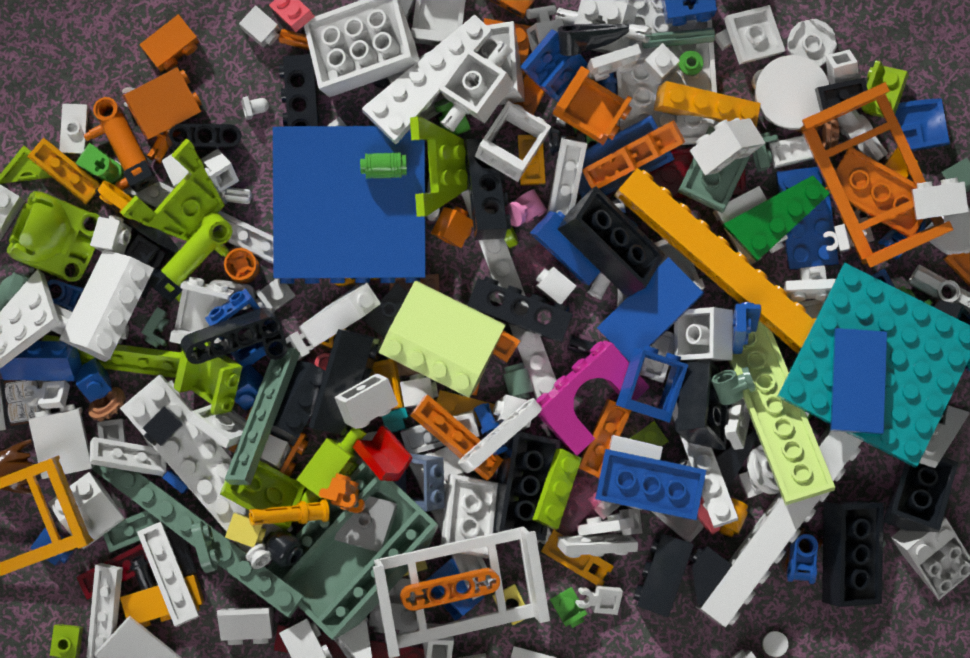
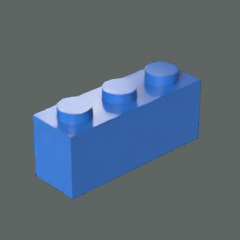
M549 211L530 234L579 281L590 285L600 271L557 230L565 215L560 211L558 213Z
M36 341L0 368V373L3 380L75 381L82 362L77 348L63 341Z

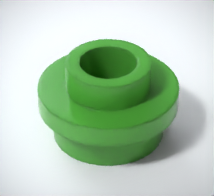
M686 51L679 58V69L685 75L694 76L703 68V58L696 51ZM693 59L696 65L689 66L687 60Z

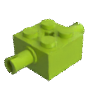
M352 427L342 442L326 438L297 478V481L307 488L300 501H305L306 503L317 502L321 498L319 496L320 489H328L332 477L335 478L336 473L345 476L353 474L359 467V464L356 462L360 458L355 454L353 446L357 440H362L367 435L364 430Z

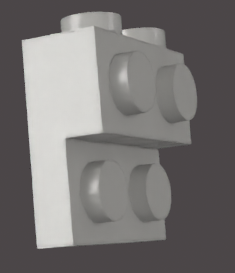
M401 578L389 591L395 630H399V634L419 630L416 611L406 609L400 600L401 590L411 584L410 579ZM422 589L424 595L421 596L425 597V589ZM411 592L410 597L406 599L409 600L411 603H414L413 594ZM378 603L370 612L369 626H374V632L384 633L380 605Z

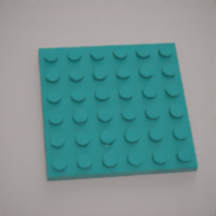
M844 263L777 397L830 424L834 329L887 332L884 433L882 435L846 433L916 468L970 359V325Z

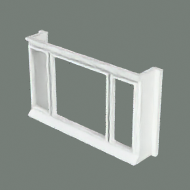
M524 527L374 560L373 572L389 658L400 656L399 648L535 617L540 623L550 621L536 532H529ZM519 539L530 604L506 609L496 544ZM487 547L491 569L500 578V586L495 591L497 612L427 627L424 609L415 610L419 630L396 635L384 569L407 564L410 583L415 584L419 583L416 562ZM412 592L413 600L415 602V598L420 597L421 595L417 596L414 592Z

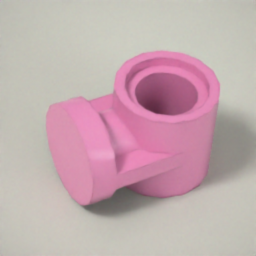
M534 189L505 206V214L510 215L511 225L514 227H518L525 222L526 224L535 220V216L538 215L540 217L547 212L546 207Z

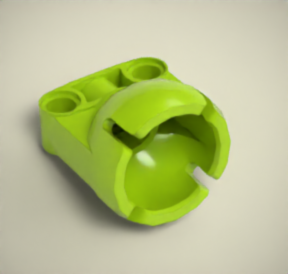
M33 191L28 197V204L23 205L9 238L10 244L7 247L8 255L19 262L54 275L64 281L73 282L79 280L84 274L95 250L90 244L98 217L100 216L44 192ZM87 217L92 218L94 221V227L90 231L84 227V220ZM69 263L75 266V273L71 277L65 274V267Z

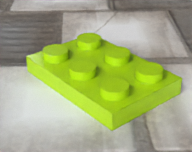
M259 461L251 485H230L225 481L220 495L247 510L285 507L299 503L305 486L264 462ZM292 521L274 523V525L287 530L291 526Z

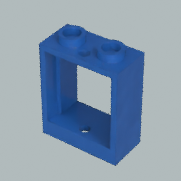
M245 288L234 293L229 301L222 306L212 309L205 319L209 326L226 321L248 304H250L253 310L259 309L260 306ZM266 320L264 324L268 325L271 321ZM278 342L271 343L269 348L276 346ZM256 343L231 352V355L238 364L243 366V369L249 364H254L265 356L266 353L261 345Z
M644 345L643 349L634 347L616 405L670 423L688 364L680 362L681 357L671 353H667L666 357L658 355L659 349ZM644 358L671 366L658 408L631 400Z

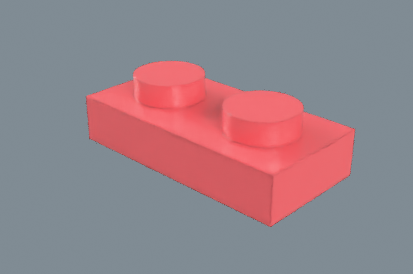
M274 0L269 5L275 14L295 32L315 17L311 10L300 0Z

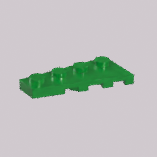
M812 175L729 220L722 226L757 262L830 193Z

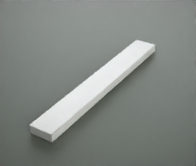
M157 182L138 193L131 187L123 191L132 197L136 195L141 201L157 208L174 188ZM219 211L218 214L222 215L232 227L233 232L230 240L227 241L228 243L238 248H245L251 251L253 255L273 264L272 235ZM220 225L216 226L213 229V232L217 231L220 228Z

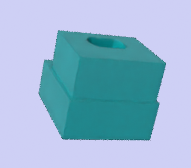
M405 407L382 416L384 425L391 433L406 429L403 420L408 418Z

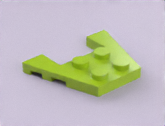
M420 116L410 117L411 140H427L431 193L415 194L417 217L430 215L467 190L466 149L464 147V139Z
M185 139L171 156L188 171V174L155 211L150 209L135 195L120 213L128 219H133L146 226L159 229L164 233L188 241L201 227V221L204 216L212 212L219 213L225 205L212 180L208 177L201 159L194 150L193 144L188 139Z

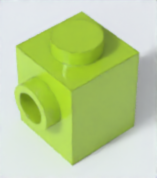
M64 624L54 625L50 656H56L57 658H79L84 627Z

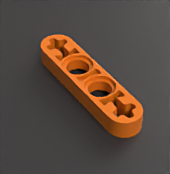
M482 568L407 585L401 590L400 600L406 609L411 611L491 594L499 588L500 578L493 569ZM487 575L494 579L490 581V586H486L484 583L476 584L478 589L475 590L473 578L477 582L485 581ZM461 580L469 581V588L464 593H459L456 590V585ZM435 586H443V596L433 598L431 590ZM422 589H425V594L428 598L425 601L423 596L416 597L414 603L406 599L410 597L411 592H414L417 596L424 595Z

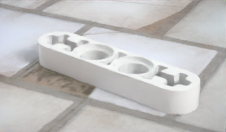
M534 398L525 402L459 460L458 464L466 473L476 469L541 412L542 407Z

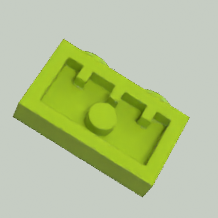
M875 61L874 66L869 69L867 74V88L869 90L886 82L890 90L886 96L895 114L909 74L904 70L883 66L881 61ZM876 100L861 107L867 114L884 118Z

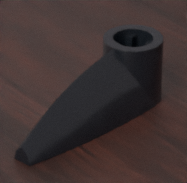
M569 24L560 26L558 28L560 54L563 56H574L582 51L593 50L611 44L629 32V24Z

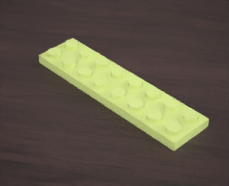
M759 321L757 331L749 334L748 345L743 346L742 354H732V360L729 361V364L737 375L743 374L742 368L748 367L756 391L750 393L749 388L743 390V399L786 506L834 491L835 485L805 411L777 397L789 372L773 333Z

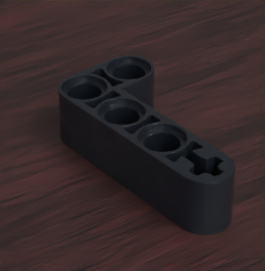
M266 307L189 333L182 338L180 343L184 355L192 364H201L259 343L266 355L273 360L283 358L288 350L279 319L270 308ZM271 319L268 325L262 326L266 320ZM247 328L245 333L238 334L240 330ZM223 337L222 341L214 343L217 338ZM278 342L276 346L269 348L271 343Z

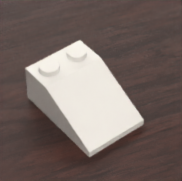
M511 21L486 25L491 29L492 36L480 48L477 54L488 59L499 41H502L504 45L507 44L513 50L500 68L508 73L514 84L499 105L506 104L508 101L511 103L524 102L523 74L520 68L521 61L515 23Z

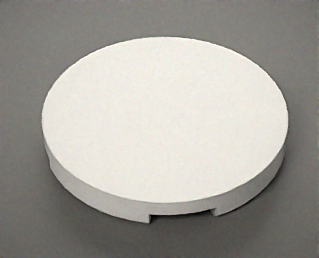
M797 55L782 56L770 62L760 73L755 87V101L761 103L759 111L767 121L788 130H798L803 126V119L820 112L815 89L829 85V81L824 71L812 60Z

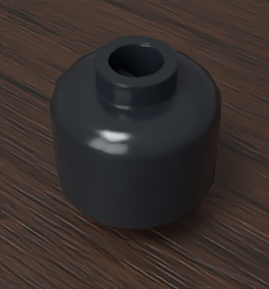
M284 528L270 532L264 540L265 551L271 553L270 559L281 567L296 564L302 556L301 540Z

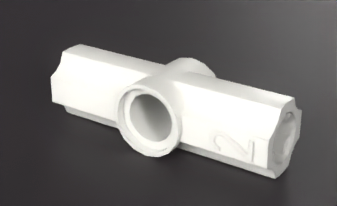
M856 110L837 118L841 134H845L849 140L873 129L868 119L862 114L859 115ZM876 136L855 145L857 150L876 161L881 160L888 154Z
M921 265L916 267L909 278L908 284L934 298L935 301L942 300L962 305L970 313V292L959 287L955 281L946 280ZM943 286L948 287L951 291L949 299L942 295L941 290Z

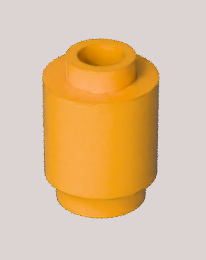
M731 498L738 521L720 526L718 531L728 537L740 534L748 515V505L734 498Z

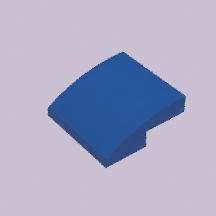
M551 29L520 68L544 92L558 102L580 67L586 68L588 63L580 54L574 56L561 55L558 32Z

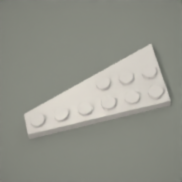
M39 269L35 271L0 311V368L60 324L45 275Z

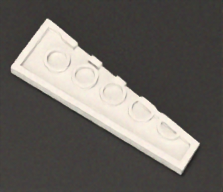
M473 15L362 108L363 113L396 145L411 129L410 117H418L431 106V101L440 92L438 87L465 50L469 48L477 53L492 36L491 29L476 15Z

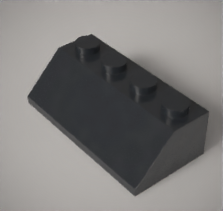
M597 186L593 187L567 213L557 229L627 298L647 287L665 256Z
M338 329L310 420V428L343 436L349 433L352 427L344 422L334 397L374 375L373 365L380 356L381 339L352 330Z
M518 431L505 443L508 450L500 454L503 461L498 467L496 478L498 490L493 533L524 527L529 532L535 531L537 540L546 541L548 527L532 519L555 451L560 449L561 441Z
M824 501L823 603L838 607L882 604L883 502Z

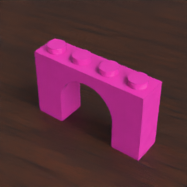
M605 340L596 343L591 348V353L585 359L578 360L572 366L573 370L567 376L564 375L556 380L554 388L548 394L544 393L536 400L542 407L541 412L538 414L539 418L566 449L576 456L595 439L575 414L574 397L577 390L590 379L603 378L619 395L628 369L629 362L613 343ZM640 375L631 398L634 401L650 388Z

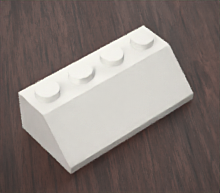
M104 249L59 340L104 362L108 361L154 268L133 257Z

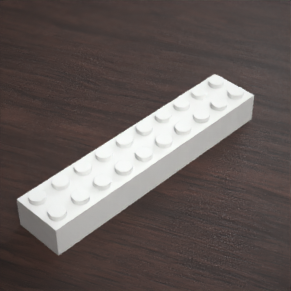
M829 424L817 443L832 480L837 482L846 471L843 468L849 460L853 461L861 451L858 446L863 441L846 432L830 431ZM779 492L729 560L732 566L703 606L696 605L695 607L723 627H726L728 624L732 626L740 616L738 610L742 604L747 605L755 595L753 589L758 583L763 584L771 573L768 570L774 562L777 564L786 553L783 550L786 544L789 542L793 543L801 532L798 529L804 521L807 523L816 512L813 509L819 501L823 502L830 492L786 506Z

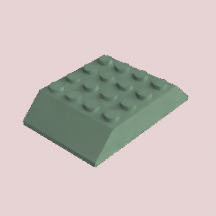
M365 462L350 476L352 481L359 483L357 488L360 493L359 499L366 501L371 496L397 504L393 525L387 543L379 552L336 541V533L354 513L342 510L340 507L331 504V500H328V522H322L321 520L309 521L296 535L301 540L303 549L302 556L298 562L292 566L281 567L272 561L267 567L305 596L299 607L332 640L358 626L379 603L373 572L374 560L429 548L439 525L393 481H380ZM407 564L384 569L388 592L408 572Z

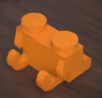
M336 473L335 478L332 477L329 488H322L319 491L321 498L331 500V504L340 507L342 510L361 513L365 508V501L359 499V489H357L359 483L352 481L348 476Z

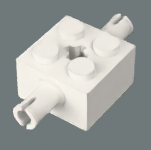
M581 0L578 12L558 8L556 13L561 14V16L555 15V20L563 19V23L566 25L629 24L630 29L626 35L611 44L593 49V51L610 53L626 48L630 39L648 43L650 37H646L644 34H652L651 27L634 24L638 9L628 3L615 0Z
M499 41L488 59L467 48L440 84L438 89L454 105L441 121V124L447 129L454 132L466 114L472 115L485 124L510 90L514 82L508 73L500 68L513 51L507 44L504 45L502 41Z

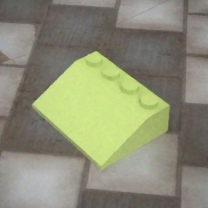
M415 281L388 330L379 353L470 397L476 391L506 325Z

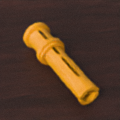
M321 499L320 502L314 503L300 501L297 505L249 510L251 526L291 521L307 524L308 521L321 520L322 522H328L329 505L326 499Z

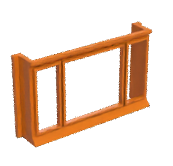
M886 82L803 119V126L800 128L862 264H868L869 268L954 230L950 221L944 222L942 216L932 217L931 221L934 226L873 253L862 230L913 208V199L862 223L858 222L829 157L890 130L916 188L917 183L926 182L888 101L886 94L890 90ZM875 100L877 101L886 121L885 124L825 150L816 127Z

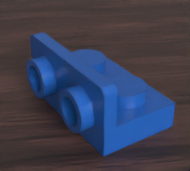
M744 302L735 305L732 354H742L743 346L748 345L749 334L757 331L761 313L760 304Z

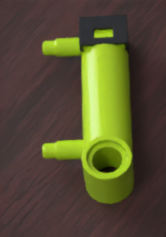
M212 212L204 216L201 221V227L162 269L157 267L151 273L148 280L149 284L170 303L174 299L180 302L182 294L181 283L198 268L210 253L215 250L221 256L226 257L230 252L224 243L229 241L232 236L231 225L218 213ZM220 225V228L217 231L213 232V229L216 226Z

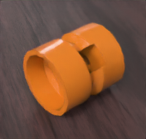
M245 248L233 249L224 260L225 271L235 282L251 283L259 274L260 266L258 260L251 251Z

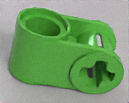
M88 143L76 161L77 165L92 175H96L112 184L120 181L123 177L124 170L122 166L91 143Z

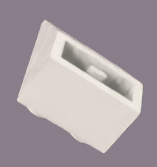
M943 517L939 532L906 531L901 529L891 537L901 554L938 600L970 575V556L945 517Z

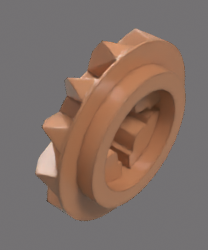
M837 118L823 124L822 144L825 150L838 145L840 130Z
M112 387V390L105 397L91 402L88 409L91 418L101 422L105 418L110 419L113 414H118V409L124 405L123 402L126 400L124 392L118 387Z

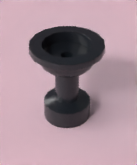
M553 126L549 130V146L552 156L559 152L561 138L587 143V135L579 130L574 135H561V132L555 130Z

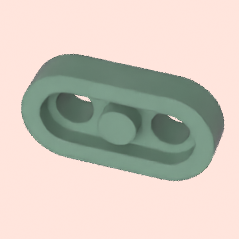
M203 521L191 524L192 537L203 571L209 573L217 570L220 558L217 550L212 547L211 539H213L211 527L208 524L205 525Z

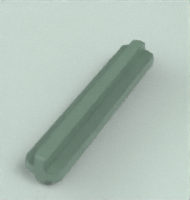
M714 28L652 33L651 35L644 34L646 37H650L648 43L642 42V46L646 49L659 47L662 43L666 47L709 43L715 40Z

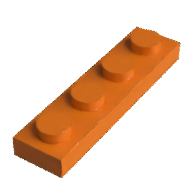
M428 394L422 398L410 415L460 459L481 441ZM497 454L491 455L474 471L487 481L493 476L503 459Z

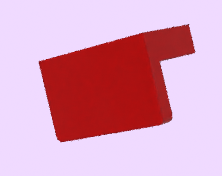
M386 426L379 428L372 441L357 440L353 446L354 450L380 481H398L412 461L410 453Z

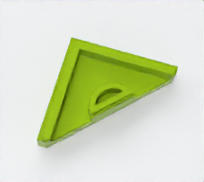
M23 145L0 174V184L52 177L27 158L31 150Z

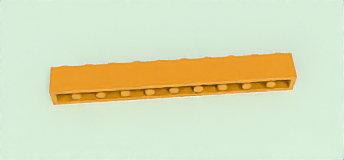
M637 168L614 196L739 304L744 302L760 304L761 313L759 321L798 354L816 318L812 319L805 313L806 309L800 303L791 301L786 296L787 293L783 288L778 285L774 286L769 282L767 275L763 271L754 269L743 254L733 251L726 239L721 236L717 237L711 232L710 226L705 221L697 220L685 204H679L675 201L668 189L662 186L659 187L653 182V177L648 172Z

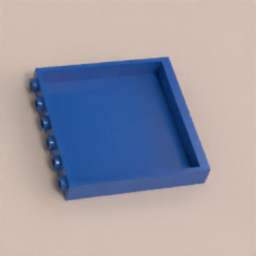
M377 126L273 127V278L280 279V284H295V279H305V284H320V279H330V283L333 284L345 283V279H355V283H370V278H380V283H395V278H405V283H414L415 281L421 283V278H426L425 216L417 217L415 194L425 193V140H411L410 129L395 145ZM401 152V155H406L407 175H402V178L366 179V174H361L360 159H365V153Z

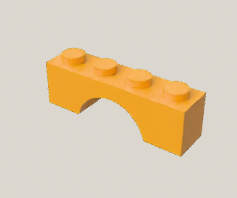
M666 81L657 88L654 110L676 116H699L718 122L723 120L729 122L736 118L740 120L750 118L755 127H757L761 103Z

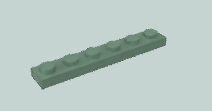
M288 348L283 358L278 360L271 359L224 479L230 485H251L300 355L296 348Z

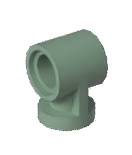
M748 367L742 368L743 374L737 375L734 370H725L717 373L712 378V383L721 404L730 405L740 401L744 396L743 390L749 388L750 393L756 391Z

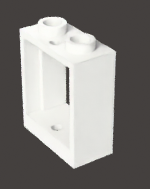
M508 101L480 143L475 157L518 182L546 139L551 126L544 119L535 117L525 111L522 106ZM506 120L537 138L523 160L492 143Z

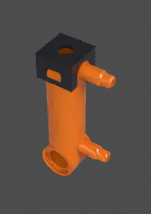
M103 97L97 100L94 104L93 112L100 125L85 133L84 138L86 141L106 134L126 177L114 185L122 191L131 187L138 193L159 182L152 167L148 164L120 106L110 97ZM108 109H113L110 116L104 117V113Z

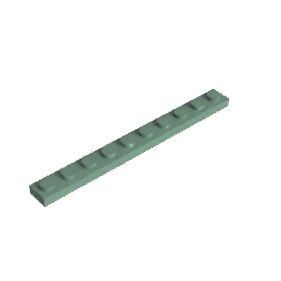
M98 465L92 468L93 471L195 547L191 533V524L203 521L205 525L208 523L140 472ZM210 526L213 533V539H211L212 547L217 550L220 558V564L218 565L290 618L305 596L265 566L253 569L251 562H248L246 559L247 553Z

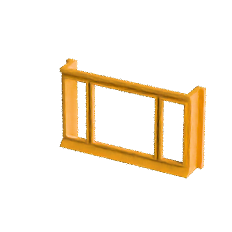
M59 455L0 478V489L27 479L52 541L48 545L0 562V576L74 548L85 547L94 541L85 526L60 464ZM45 471L48 473L72 533V536L61 539L35 476Z

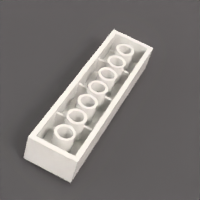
M158 375L120 409L143 436L146 433L143 427L164 406H167L185 423L164 446H160L158 443L152 446L227 532L234 512L249 516L250 513L249 510L220 495L233 457L224 447L216 444L214 439L206 433L197 430L195 425L188 421L192 409L162 375ZM263 524L262 528L267 530L262 544H264V540L270 532H275L282 528L274 524ZM291 525L287 530L289 532L292 531L293 526ZM236 542L246 553L253 548Z

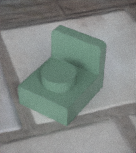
M770 133L760 134L765 144L752 153L757 172L766 171L770 167L772 155L770 149H766L765 146L769 143L777 142V135L770 136Z
M159 307L155 309L141 332L147 336L145 341L156 348L160 344L164 347L168 344L156 336L158 331L161 333L164 331L169 322L166 318L168 313Z

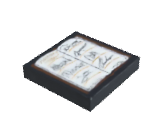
M0 379L7 429L30 426L28 420L35 417L34 412L46 409H42L39 405L29 407L23 402L24 398L33 396L30 395L26 388L33 385L40 389L43 382L50 381ZM48 408L50 413L57 412V408Z

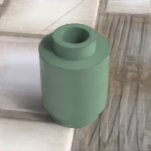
M524 363L504 368L506 373L504 374V379L509 395L521 399L530 398L529 393L534 392L528 368H525Z

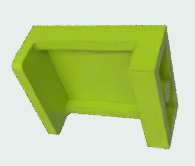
M182 351L174 389L180 393L192 390L212 404L210 413L213 415L232 412L243 366L226 355L201 364H192L187 360Z

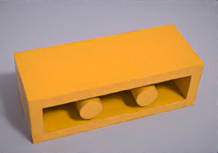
M197 574L185 577V580L199 611V605L205 604ZM159 586L120 597L126 619L131 616L143 627L150 626V620L159 617L161 622L171 619Z

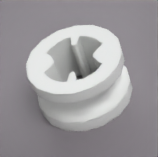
M258 544L248 551L246 559L248 562H251L253 569H259L269 563L271 553L265 551L264 544Z

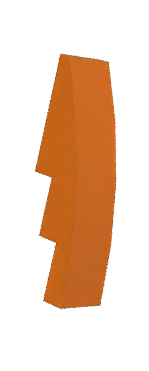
M673 120L583 168L582 172L591 189L595 186L601 188L684 144L685 140Z

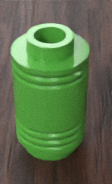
M401 152L365 153V159H360L361 174H366V179L402 178V175H407L406 155H401Z

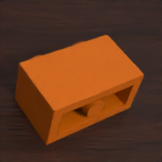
M178 14L139 45L158 70L162 72L163 70L169 71L178 64L177 59L184 54L186 56L192 54L198 48L199 40Z

